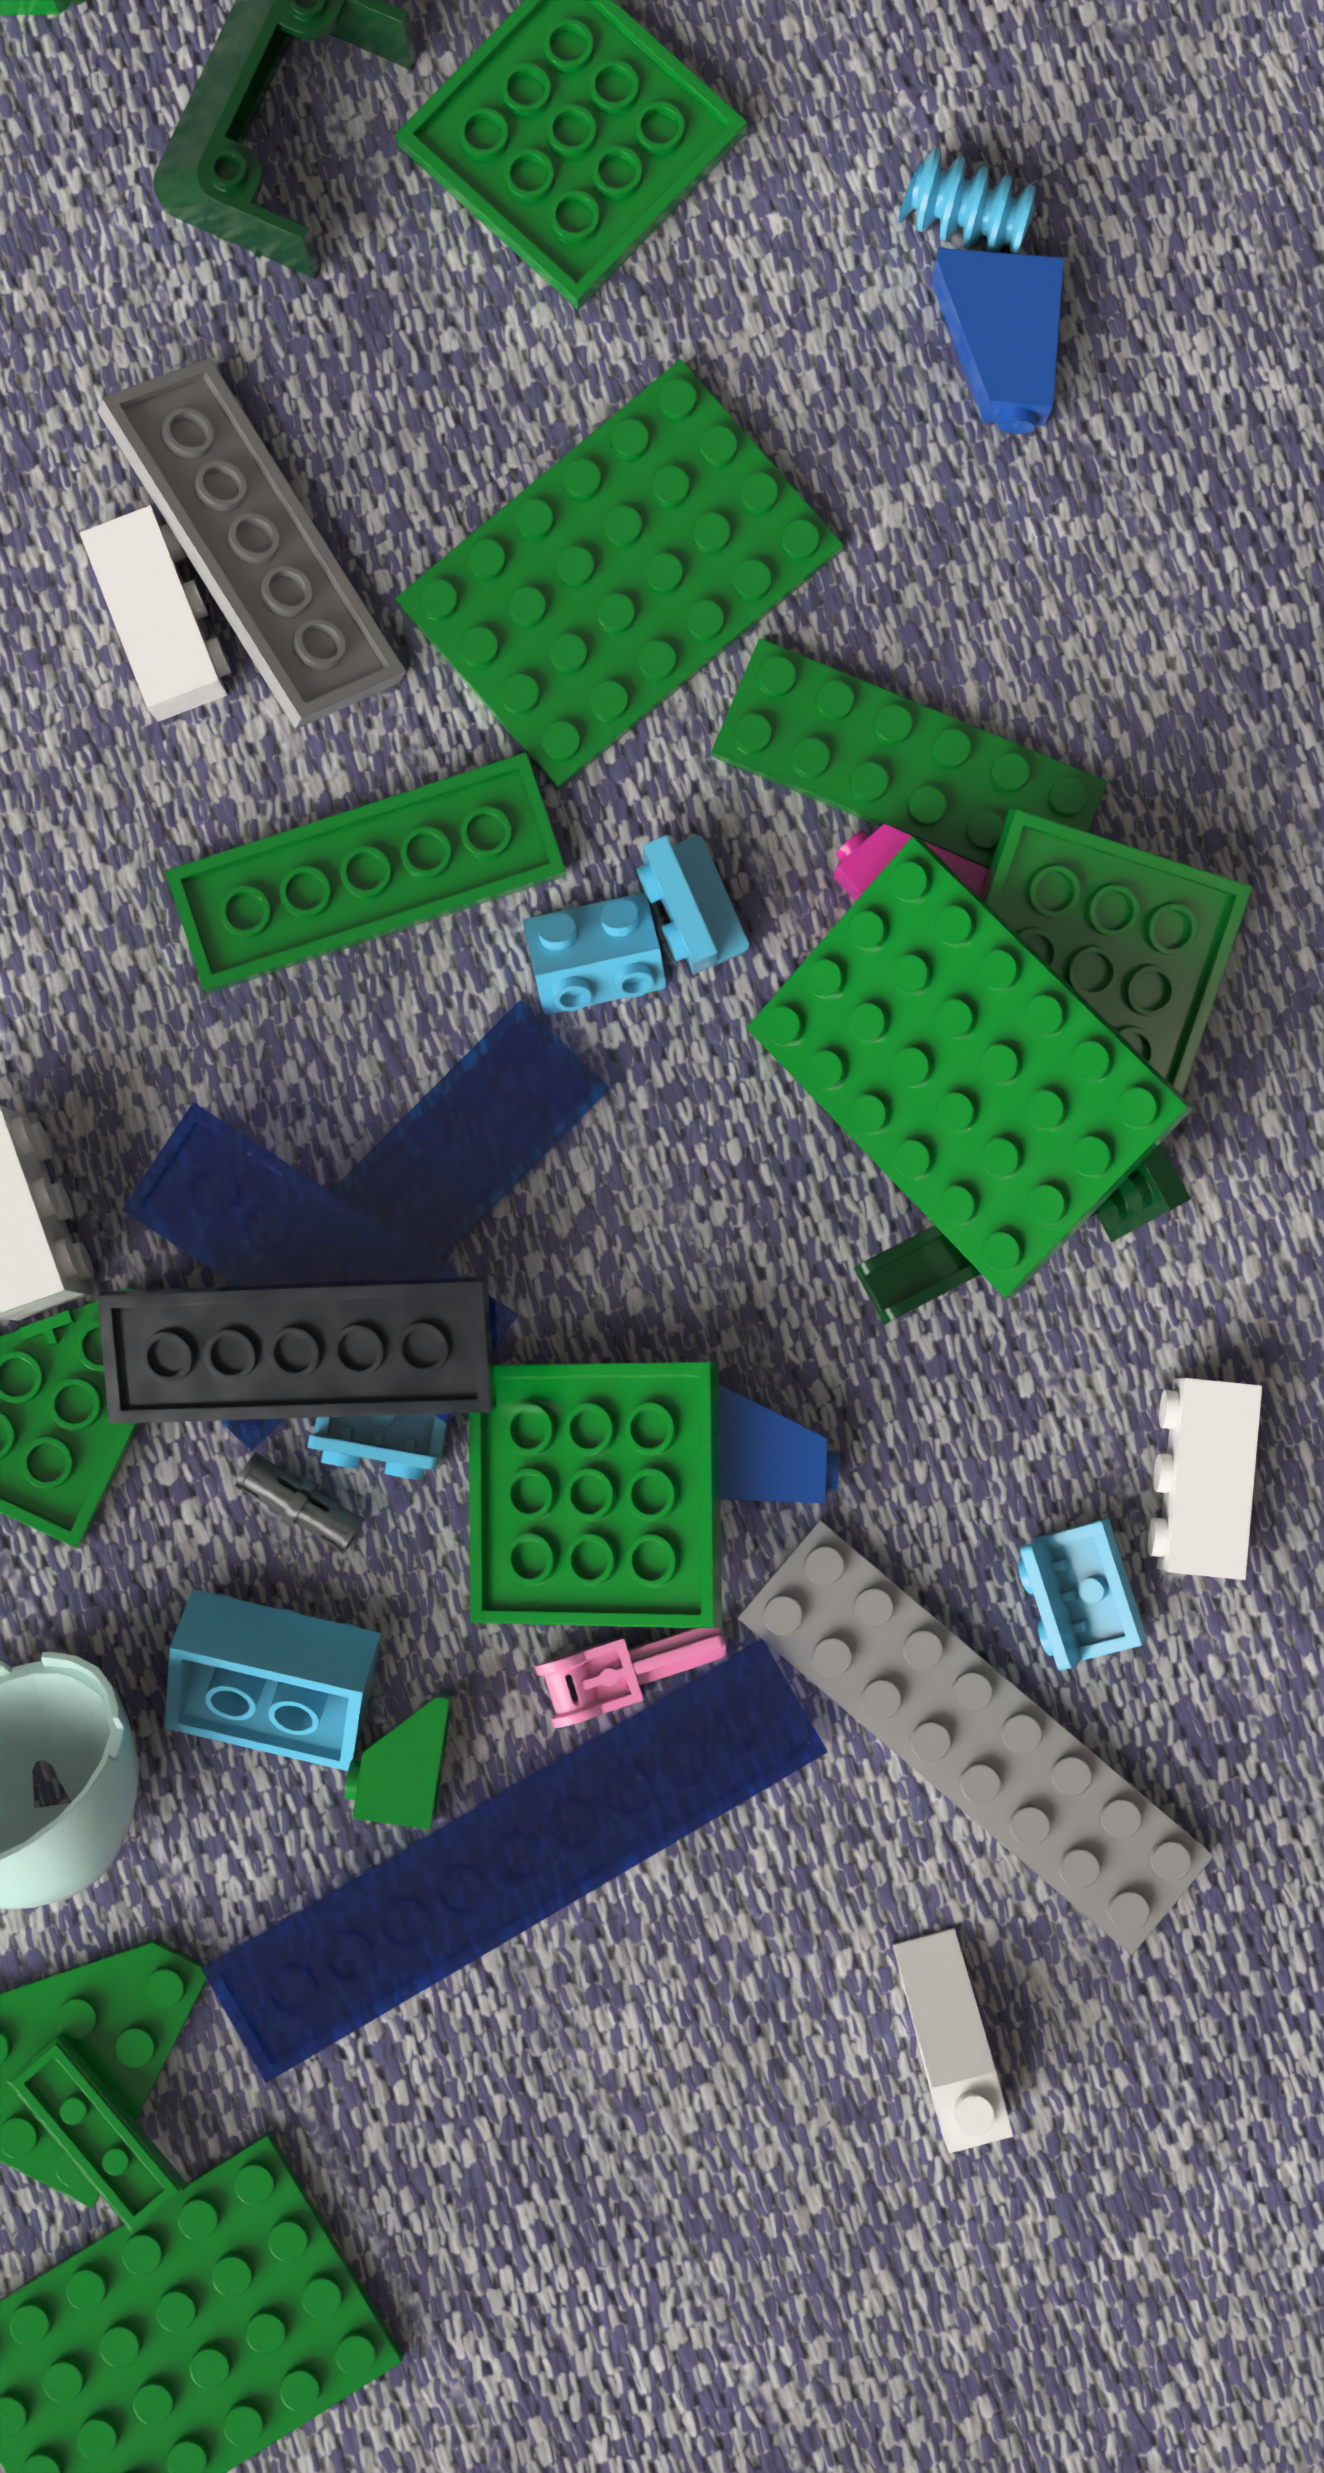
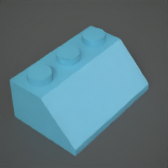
M192 1589L169 1649L164 1728L348 1771L350 1761L355 1759L376 1671L381 1633L362 1629L349 1623L341 1624L302 1615L289 1609H277L242 1601L225 1594H212Z

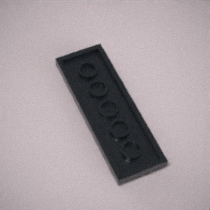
M487 1277L106 1291L97 1296L109 1424L492 1412L497 1407Z

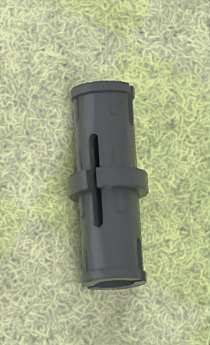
M258 1452L247 1462L234 1486L283 1515L281 1518L282 1523L290 1528H293L295 1524L301 1526L338 1549V1552L342 1554L347 1551L365 1521V1518L357 1516L317 1491L319 1484L309 1478L304 1482L262 1457Z

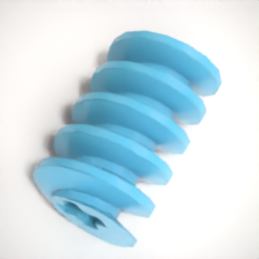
M935 146L923 162L919 161L902 203L897 223H902L911 211L916 209L917 230L920 232H925L935 219L939 218L940 240L948 241L958 228L962 227L963 249L971 250L982 236L987 237L986 252L1000 253L1008 245L1010 246V254H1018L1037 207L1035 206V185L1028 183L1016 198L1011 197V175L1005 174L993 189L988 188V166L982 164L968 180L965 178V157L959 155L945 171L941 169V148Z

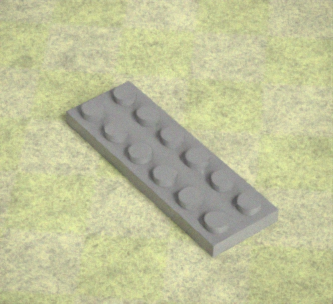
M210 358L101 398L98 408L99 415L295 730L400 683L406 673L404 667Z

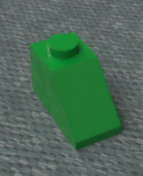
M440 1691L368 1745L362 1753L361 1761H350L344 1798L355 1800L352 1819L431 1829L436 1817L453 1692Z

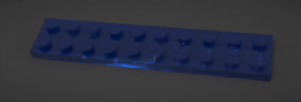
M760 1638L212 1959L202 1967V1971L263 2080L267 2083L816 1760L828 1751L763 1638Z

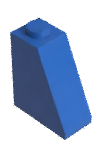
M938 248L931 284L983 422L998 423L997 427L999 430L1011 434H1025L1032 432L1035 426H1045L1054 400L1064 258Z
M719 1384L721 1500L825 1503L826 1489L837 1490L839 1472L838 1451H827L828 1438Z

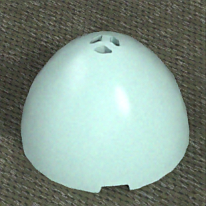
M43 1652L41 1656L42 1661L10 1667L5 1662L0 1661V1909L34 1908L69 1899L84 1891L97 1881L114 1861L127 1836L134 1815L140 1766L127 1714L117 1692L99 1667L78 1656L57 1652ZM44 1760L52 1765L71 1803L34 1807L32 1770L37 1761Z

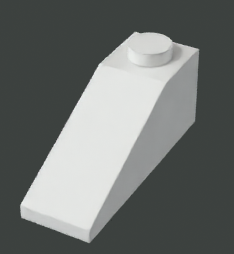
M955 1928L893 1943L938 2122L949 2153L1013 2137L997 2072Z

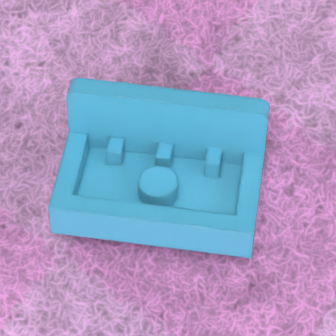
M667 835L644 844V865L637 867L636 870L650 903L660 900L670 923L661 927L675 961L686 958L692 974L695 975L746 953L749 949V942L704 839L697 835L671 846Z
M645 892L523 919L544 1014L550 1015L564 1011H576L586 1006L627 997H639L666 987L660 946Z
M450 1413L317 1417L314 1434L309 1435L307 1448L323 1451L321 1463L359 1469L362 1457L386 1462L384 1474L423 1480L424 1469H440Z
M1108 1517L1044 1534L1020 1546L1022 1557L1018 1561L1019 1575L1025 1590L1035 1596L1041 1619L1038 1622L1040 1641L1045 1652L1049 1656L1054 1655L1059 1671L1073 1668L1082 1660L1142 1646L1148 1641Z

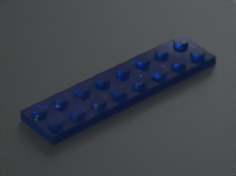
M520 1000L236 1286L425 1279L611 1089ZM286 1418L220 1421L250 1451H254Z

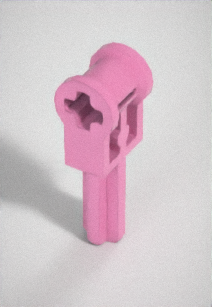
M719 1627L691 1628L627 1649L624 1637L620 1636L542 1661L534 1667L537 1675L545 1677L556 1712L551 1718L553 1728H561L644 1701L639 1686L721 1660L726 1656V1646ZM567 1674H570L578 1696L577 1701H573L565 1679Z

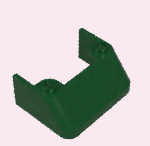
M236 0L155 171L153 180L154 190L161 207L170 216L316 279L321 268L309 228L255 205L263 184V172L255 153L243 145L293 36L304 40H315L329 34L413 70L417 56L409 12L382 0Z

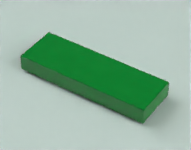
M62 2033L6 2081L132 2234L177 2197L187 2186L188 2183Z

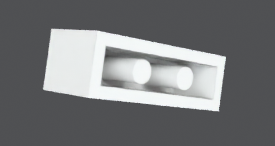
M151 505L79 532L145 704L156 721L165 720L227 696L221 677L232 673L227 658L217 637L206 641L199 623V619L209 616L204 599L195 579L186 583L183 582L176 562L187 558L185 551L168 524L161 525Z
M1174 1378L1173 1390L1163 1391L1159 1408V1424L1161 1428L1169 1429L1167 1454L1159 1453L1157 1455L1153 1478L1155 1492L1163 1493L1161 1518L1151 1519L1148 1533L1149 1556L1158 1557L1157 1569L1170 1573L1246 1580L1262 1395L1261 1385Z

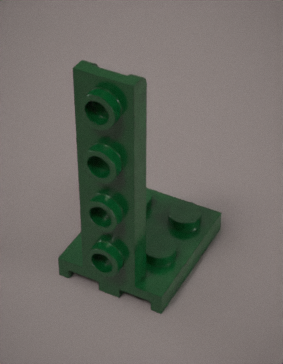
M1161 1143L1089 1217L1097 1215L1111 1242L1191 1200ZM935 1225L854 1267L859 1280L884 1325L981 1275L974 1265Z

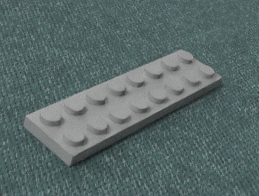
M821 1520L815 1523L737 1616V1619L1129 1954L1133 1955L1214 1857L1211 1852Z

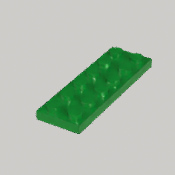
M761 638L757 642L711 751V757L877 826L881 827L883 824L891 826L990 869L1009 809H1017L1088 832L1108 781Z
M526 752L165 871L203 990L207 994L567 876Z

